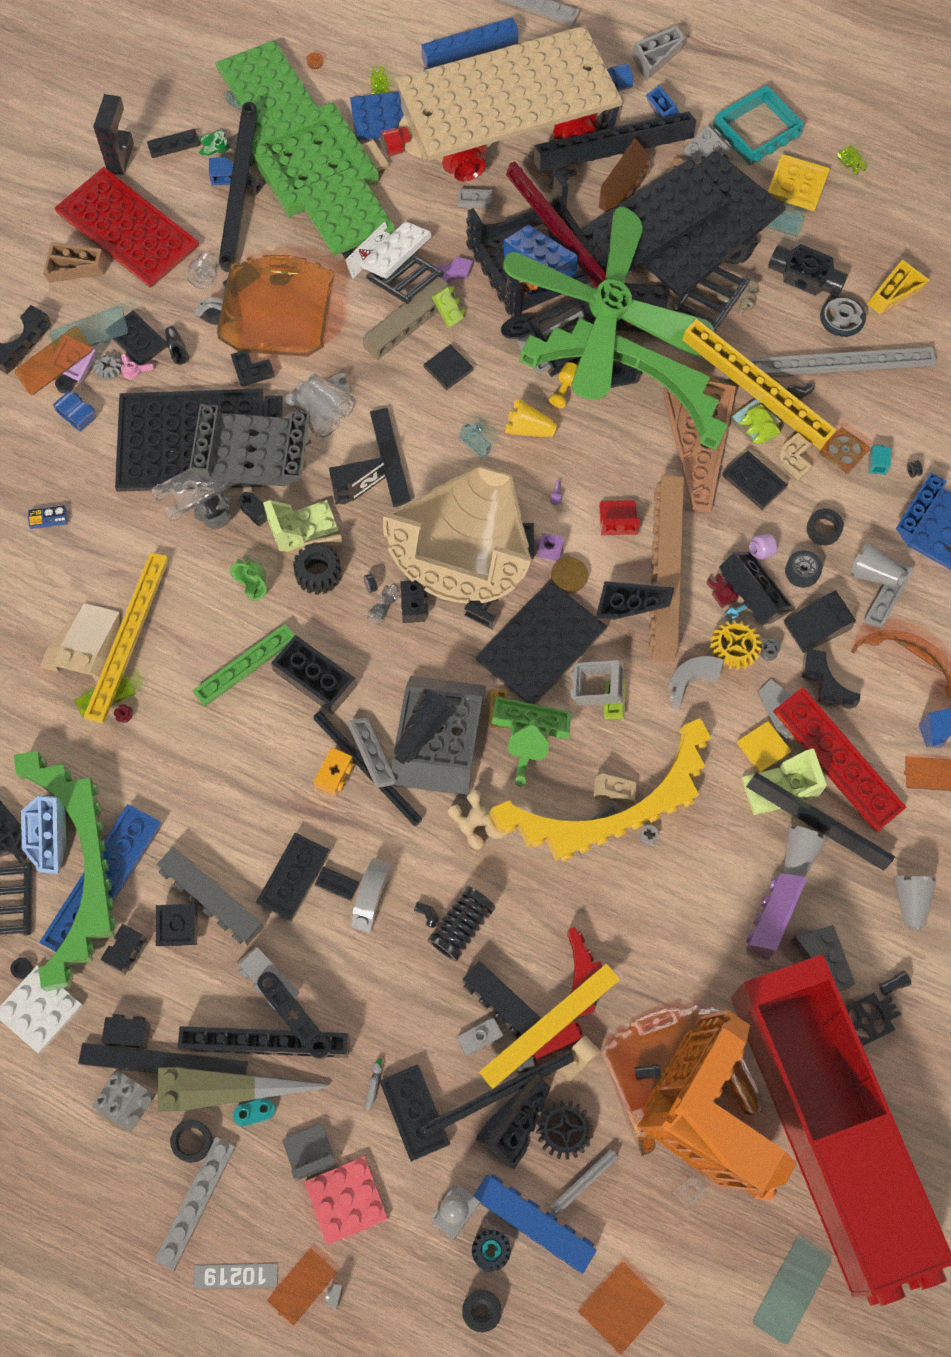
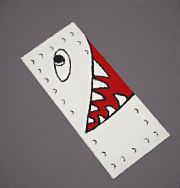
M385 222L345 259L352 279L363 270L361 262L390 236L389 233L384 232L387 228Z

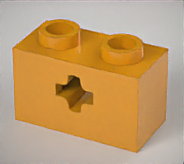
M331 747L314 779L315 787L334 796H337L339 791L342 792L346 784L345 778L347 774L350 775L354 769L355 764H353L352 756Z

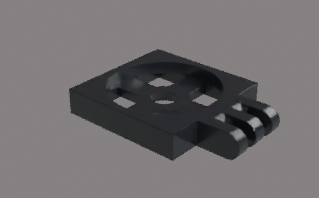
M874 992L845 1006L848 1014L854 1008L858 1015L857 1020L852 1022L855 1030L865 1029L870 1037L864 1038L858 1035L862 1046L895 1030L891 1020L902 1014L900 1011L894 1014L891 1013V1010L897 1008L896 1004L887 1006L886 1003L893 1000L892 996L879 1001ZM862 1003H871L875 1005L877 1010L867 1013ZM868 1017L870 1020L869 1024H863L862 1018ZM882 1018L884 1027L881 1033L878 1034L873 1024L874 1021Z

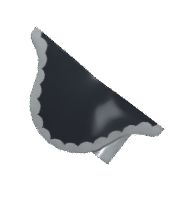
M207 298L204 301H199V307L195 309L194 313L197 317L214 325L240 320V313L234 310L226 301L219 298Z

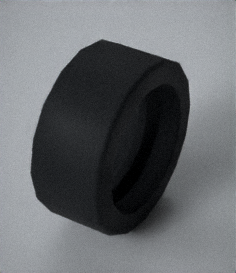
M819 509L811 515L806 531L808 537L818 545L827 546L838 541L844 528V522L837 512L831 509ZM819 519L829 520L835 525L836 531L832 535H823L815 529V522Z
M193 1119L178 1124L172 1131L170 1145L174 1155L180 1160L189 1163L199 1162L204 1159L213 1144L209 1128L202 1122ZM190 1128L198 1129L204 1136L203 1147L195 1154H186L179 1146L181 1134Z

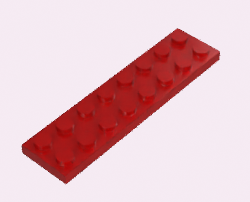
M804 687L773 710V713L805 750H815L821 769L876 833L907 808Z

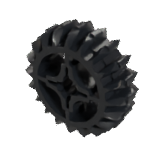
M564 1100L560 1101V1107L557 1106L556 1102H553L552 1107L554 1110L546 1106L545 1111L548 1115L544 1113L539 1115L544 1122L537 1121V1125L543 1127L536 1130V1134H543V1137H540L538 1142H546L542 1149L546 1150L550 1147V1156L554 1154V1151H557V1159H560L562 1153H565V1159L569 1160L570 1152H572L574 1158H577L576 1150L578 1149L583 1154L585 1150L581 1145L589 1147L590 1143L585 1139L593 1138V1135L587 1133V1131L593 1130L594 1126H587L586 1124L592 1120L591 1117L584 1119L583 1116L587 1113L586 1109L581 1113L578 1112L580 1104H577L575 1109L571 1108L573 1101H569L568 1107H565ZM560 1113V1124L547 1128L549 1120L554 1115ZM567 1113L574 1115L581 1125L571 1124L568 1121ZM563 1123L572 1129L568 1131L566 1140L565 1135L558 1130L562 1128ZM582 1132L580 1141L570 1147V1135ZM548 1134L559 1136L563 1147L554 1144Z

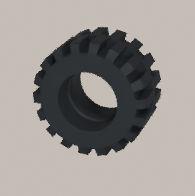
M312 543L310 547L309 545L304 546L305 549H300L298 551L299 555H295V561H293L295 578L298 585L303 590L307 589V593L315 592V595H319V592L326 594L328 589L332 591L334 589L333 586L339 584L342 573L337 552L332 550L329 545L325 547L323 543H320V545ZM314 564H324L328 567L321 574H311L308 572V569Z

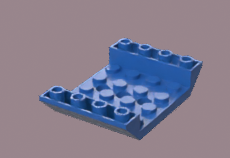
M931 472L897 525L896 530L908 547L951 570V552H948L945 546H951V492L944 489L947 481Z

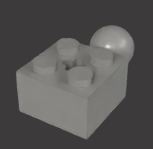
M458 1186L457 1189L452 1187L442 1201L441 1206L439 1205L432 1215L434 1219L432 1223L454 1241L480 1205V1201L461 1186Z

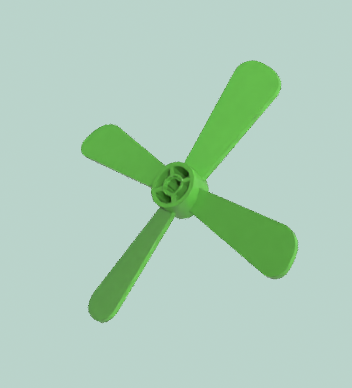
M625 207L617 208L613 214L606 280L600 283L597 289L517 252L507 254L503 263L506 273L514 279L589 302L590 309L596 318L571 383L573 392L585 399L598 400L605 397L610 391L616 322L621 318L695 357H700L701 355L682 340L685 330L698 319L714 332L711 323L705 319L632 300L630 290L624 282L642 233V224L638 216Z

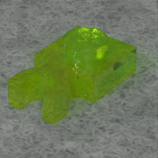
M380 66V71L378 72L374 70V67H371L372 76H370L372 94L389 92L387 75H384L383 66Z
M852 146L842 150L837 155L840 162L846 168L851 167L855 175L859 174V168L862 171H865L867 165L860 161V154Z

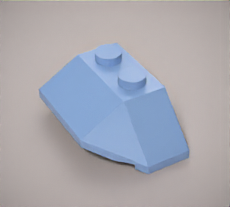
M38 795L21 810L22 849L36 866L35 868L38 872L58 874L67 847L66 809L58 797Z

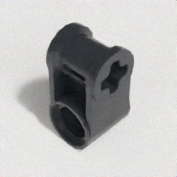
M243 492L239 496L242 512L257 526L261 527L267 521L263 502L253 493Z

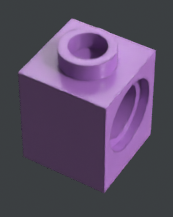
M542 533L541 540L537 539L535 550H538V557L558 561L561 557L564 537ZM550 545L553 548L548 549L545 546Z

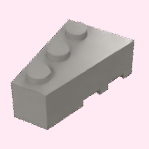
M678 26L635 42L631 55L646 81L681 51L685 38Z

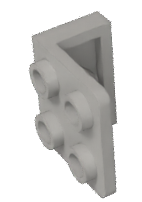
M708 125L684 149L685 153L697 162L704 160L714 150L721 155L725 154L728 158L734 154L730 150L732 146L726 139L722 141L720 139L722 135L717 129L712 130Z
M115 1071L94 1101L92 1107L119 1126L132 1132L152 1102L155 1094L119 1071Z

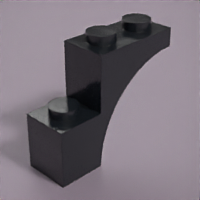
M807 649L803 658L801 677H806L811 681L820 680L817 701L823 702L826 705H842V707L847 709L856 708L860 702L861 694L846 689L835 680L827 665V652Z

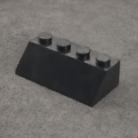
M750 551L734 552L719 566L723 577L730 581L733 585V590L742 597L745 606L752 610L755 614V619L760 624H772L795 609Z

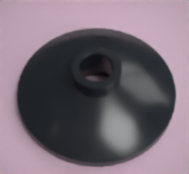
M518 316L507 320L501 326L502 335L510 339H518L531 333L530 329L524 331L521 325L532 320V318Z

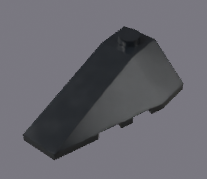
M604 581L596 617L615 620L670 607L674 588Z
M540 1075L534 1076L486 1122L475 1139L487 1151L512 1169H515L529 1146L527 1144L530 1132L535 1130L536 1125H534L537 1114L542 1111L551 1087Z

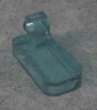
M467 423L461 427L459 437L483 458L491 450L490 442L481 435L484 426L481 423H476L474 427H471Z

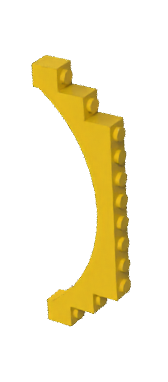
M701 718L683 725L679 730L681 738L678 751L666 777L649 796L621 813L590 821H562L526 812L512 805L509 800L492 807L489 814L499 834L504 832L510 834L517 830L516 827H518L527 848L534 846V848L540 847L545 844L546 840L556 862L561 859L563 862L568 861L574 857L573 854L579 851L581 854L588 852L592 849L591 846L595 844L601 846L609 842L608 838L615 836L619 838L625 835L628 829L637 830L643 827V823L646 821H650V823L655 822L664 813L670 815L678 811V807L682 805L686 808L694 804L699 793L691 779L701 775L700 771L705 767L698 751L707 747L706 743L711 737Z

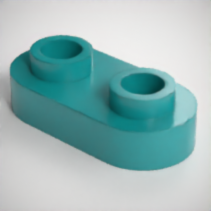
M258 1099L238 1105L233 1111V1119L239 1126H250L270 1120L275 1115L276 1108L270 1099ZM263 1105H266L268 1107V1110L265 1113H262L260 1111ZM242 1111L247 1112V1116L244 1119L240 1118Z

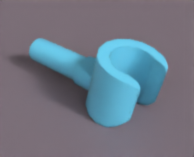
M743 604L736 609L730 608L724 614V617L726 615L730 616L731 620L728 622L732 623L739 616V613L747 607Z

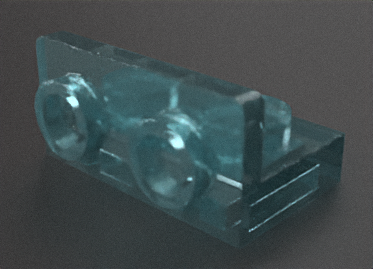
M785 210L766 228L798 237L805 216L796 210L792 212Z

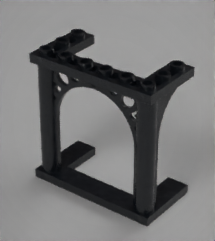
M561 172L555 174L553 198L549 204L553 206L557 214L564 220L565 224L573 231L574 235L583 243L586 250L606 273L610 249L603 238L600 237L595 239L593 250L567 209L569 185ZM474 208L467 210L466 245L474 253L475 261L480 263L483 274L488 276L490 286L497 291L498 299L500 302L503 301L508 315H511L512 318L518 317L520 312L562 295L539 286L536 290L533 289L531 292L526 293V290L522 289L517 279L507 275L500 262V253L506 238L527 225L535 227L544 223L534 210L495 224L482 222ZM493 247L497 251L494 253L487 252L485 248ZM582 270L577 271V273L571 276V278L583 284L591 283V280Z

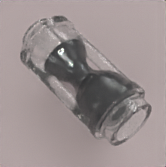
M385 585L381 595L382 598L378 604L369 609L367 619L375 625L383 623L390 605L401 597L400 590L394 585Z

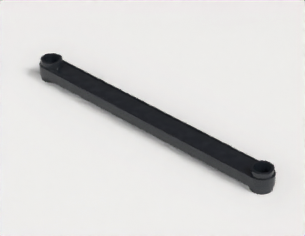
M253 102L244 103L241 110L219 255V265L224 272H231L236 262L258 115L257 107Z

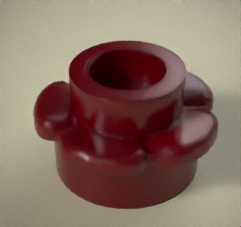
M122 704L114 710V716L118 722L127 723L131 720L133 714L131 707Z

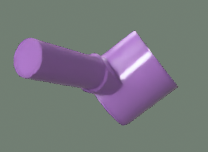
M560 480L556 481L555 490L552 492L550 500L557 505L560 504L563 495L558 493Z

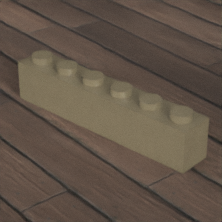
M440 277L432 281L427 287L416 294L409 304L404 302L402 307L397 311H393L384 321H380L372 331H368L363 337V347L375 359L379 360L439 312L431 296L450 285Z

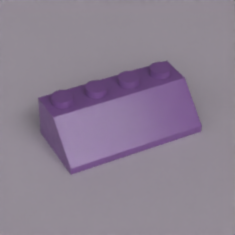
M780 873L777 878L773 877L769 886L772 891L769 896L765 895L761 904L764 907L762 914L758 913L754 920L755 930L754 932L750 931L745 942L749 943L746 948L747 950L768 960L772 957L779 946L807 878Z

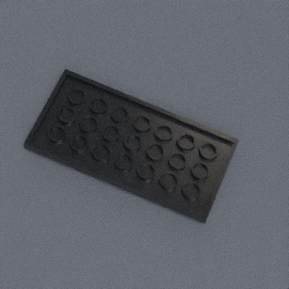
M690 158L583 227L581 231L593 250L595 239L600 237L603 238L609 248L615 210L619 207H625L635 213L641 221L642 233L629 268L631 270L730 206V203L696 162Z

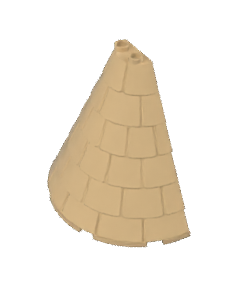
M477 466L383 516L384 537L388 539V550L397 566L412 582L414 580L425 586V591L445 600L468 604L470 601L480 600L481 603L499 599L515 589L521 579L525 577L532 560L528 550L529 545L521 520L522 515L512 475L483 466Z

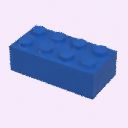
M530 225L525 226L504 240V257L510 252H517L569 277L577 273V255Z

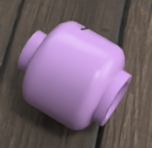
M770 534L758 535L752 538L749 551L756 559L770 558L776 554L778 543Z

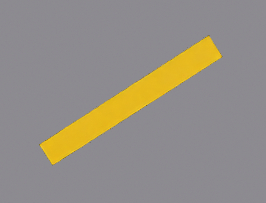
M605 964L479 1071V1074L493 1090L620 981L618 976Z

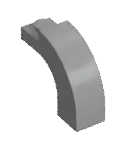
M700 656L680 665L674 672L668 689L672 690L669 701H672L671 708L679 710L684 689L689 683L696 680L717 683L724 659Z
M374 858L371 860L356 898L350 928L367 933L371 932L382 891L388 882L391 863Z

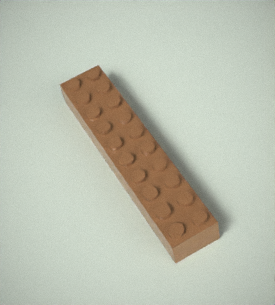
M661 475V480L657 482L656 491L654 492V502H656L653 511L655 523H653L652 532L654 534L652 551L654 552L651 560L653 573H651L650 584L653 586L673 587L674 592L670 607L649 612L651 623L648 630V636H650L648 653L651 654V660L674 662L678 649L683 476Z

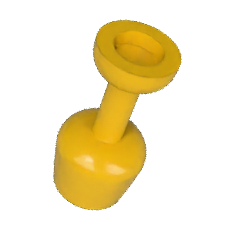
M570 362L565 363L559 372L558 379L562 385L558 393L551 395L549 398V402L553 406L558 408L566 406L564 395L568 386L571 387L578 365Z

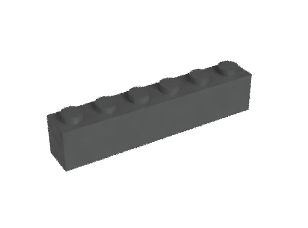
M172 847L156 864L160 869L158 873L163 878L173 880L175 882L173 886L179 892L185 891L188 893L189 896L187 898L193 904L199 903L204 907L202 911L209 918L214 916L218 920L217 924L224 931L229 929L233 933L232 938L239 944L244 942L248 946L264 928L257 918L175 847Z

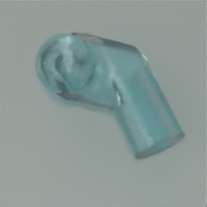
M230 91L224 93L228 104L238 110L242 109Z

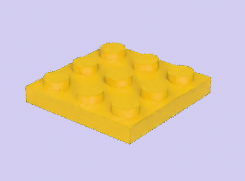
M782 154L768 192L779 201L815 211L830 168Z

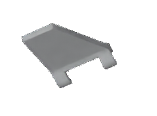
M770 679L760 689L758 694L776 731L781 737L787 739L791 733L773 713V710L792 695Z

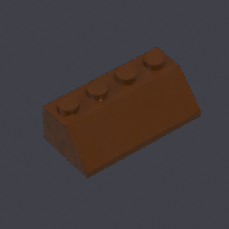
M634 139L601 186L599 208L606 212L633 196L636 187H640L643 177L647 176L650 172V157L638 140Z

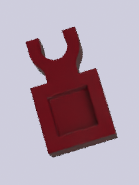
M717 574L715 577L718 581L717 583L712 582L711 578L707 580V585L714 589L712 596L722 609L738 600L739 597L730 584H723L720 574Z

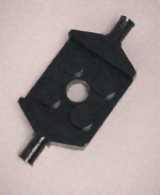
M0 800V857L13 854L19 863H22L23 860L20 856L24 860L27 857L20 850L22 844L21 824Z

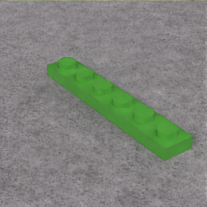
M284 624L192 690L194 695L206 707L279 654L295 635Z

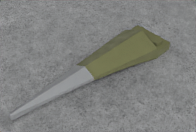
M158 1067V1112L186 1111L328 1088L329 1085L187 1067Z

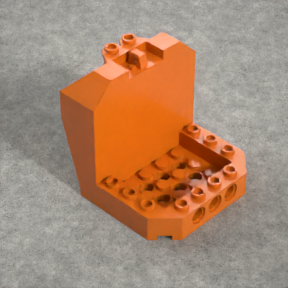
M728 1010L701 1016L696 1023L700 1027L695 1032L689 1030L644 1105L642 1110L644 1116L639 1121L638 1127L720 1187L743 1189L756 1199L771 1201L776 1195V1188L787 1183L797 1163L785 1150L713 1102L722 1094L723 1089L721 1087L724 1081H728L734 1072L732 1067L735 1062L739 1061L745 1053L743 1048L747 1042L750 1025Z

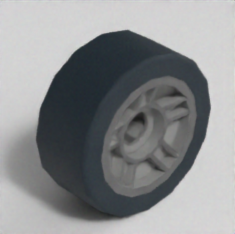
M806 550L797 551L787 561L785 567L786 578L796 587H810L818 581L822 573V562L813 552Z

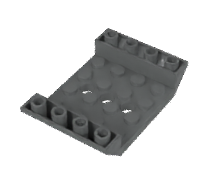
M200 404L189 470L210 481L286 486L298 481L302 475L310 413L291 411L290 418L220 413L218 405ZM252 431L259 432L257 436H250ZM250 447L257 448V450L252 453L247 451ZM247 463L255 464L251 469L245 468Z
M410 676L405 688L395 746L404 732V727L423 688H426L427 691L430 689L448 700L447 706L451 707L453 704L456 707V711L443 725V731L435 733L413 761L405 762L403 765L394 759L396 755L393 753L392 773L396 779L393 786L468 796L471 783V768L486 686ZM454 728H461L463 730L462 734L459 736L452 734Z

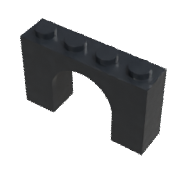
M104 94L93 128L106 169L112 174L124 175L134 141L131 132L118 130L124 111L121 96Z

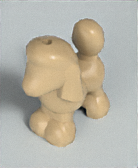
M478 790L473 791L467 796L468 801L472 805V809L467 817L462 816L463 811L457 804L447 810V814L458 823L461 832L467 836L468 844L475 850H480L484 846L483 839L474 832L477 826H485L486 834L492 839L499 840L509 835L505 832L499 834L489 814L490 809L481 805L482 794Z

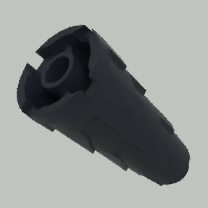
M423 688L404 727V732L394 748V754L396 755L394 759L403 765L405 762L413 761L424 745H427L450 716H453L456 707L453 704L451 707H448V700L430 689L427 691L426 688Z

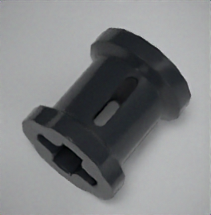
M249 173L247 188L251 189L254 194H258L263 187V181L255 179Z

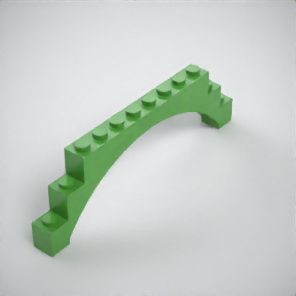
M579 318L572 334L554 327L547 342L530 335L521 351L519 362L536 368L537 365L551 360L581 357L593 324ZM615 334L613 361L644 372L672 392L683 404L695 423L701 438L700 444L716 450L728 424L712 417L719 400L703 394L710 377Z
M36 750L14 755L16 774L21 780L28 779L60 799L75 824L80 837L85 870L83 894L75 921L57 952L45 966L39 967L40 985L47 992L71 987L70 980H73V973L71 967L68 966L93 961L92 955L95 954V947L91 941L115 936L114 930L117 929L115 917H112L111 911L114 909L113 898L109 896V890H112L110 878H107L106 871H109L108 860L104 859L106 843L101 837L104 827L102 821H99L98 815L101 814V806L96 800V795H99L97 783H93L91 778L73 781L71 770H68L64 764L47 767L45 756H42Z

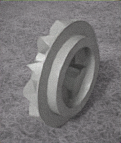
M107 354V356L101 355L100 359L95 360L93 367L95 374L99 378L110 380L116 378L121 373L123 365L116 355ZM110 363V364H111V367H107V368L105 369V366H104V365H105V364L108 365V364Z

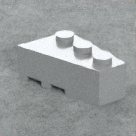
M253 946L236 963L240 968L238 972L246 980L250 978L254 982L252 986L260 995L262 992L257 985V980L265 972L274 973L294 998L300 993L258 947ZM272 978L264 979L263 987L267 989L272 987L274 980ZM266 1000L267 1003L275 1010L271 1003L268 1000Z

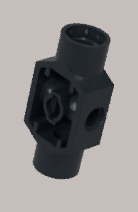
M802 244L792 250L777 245L768 264L769 269L783 274L784 283L815 296L822 291L836 297L839 296L848 277L847 273L834 268L833 257Z

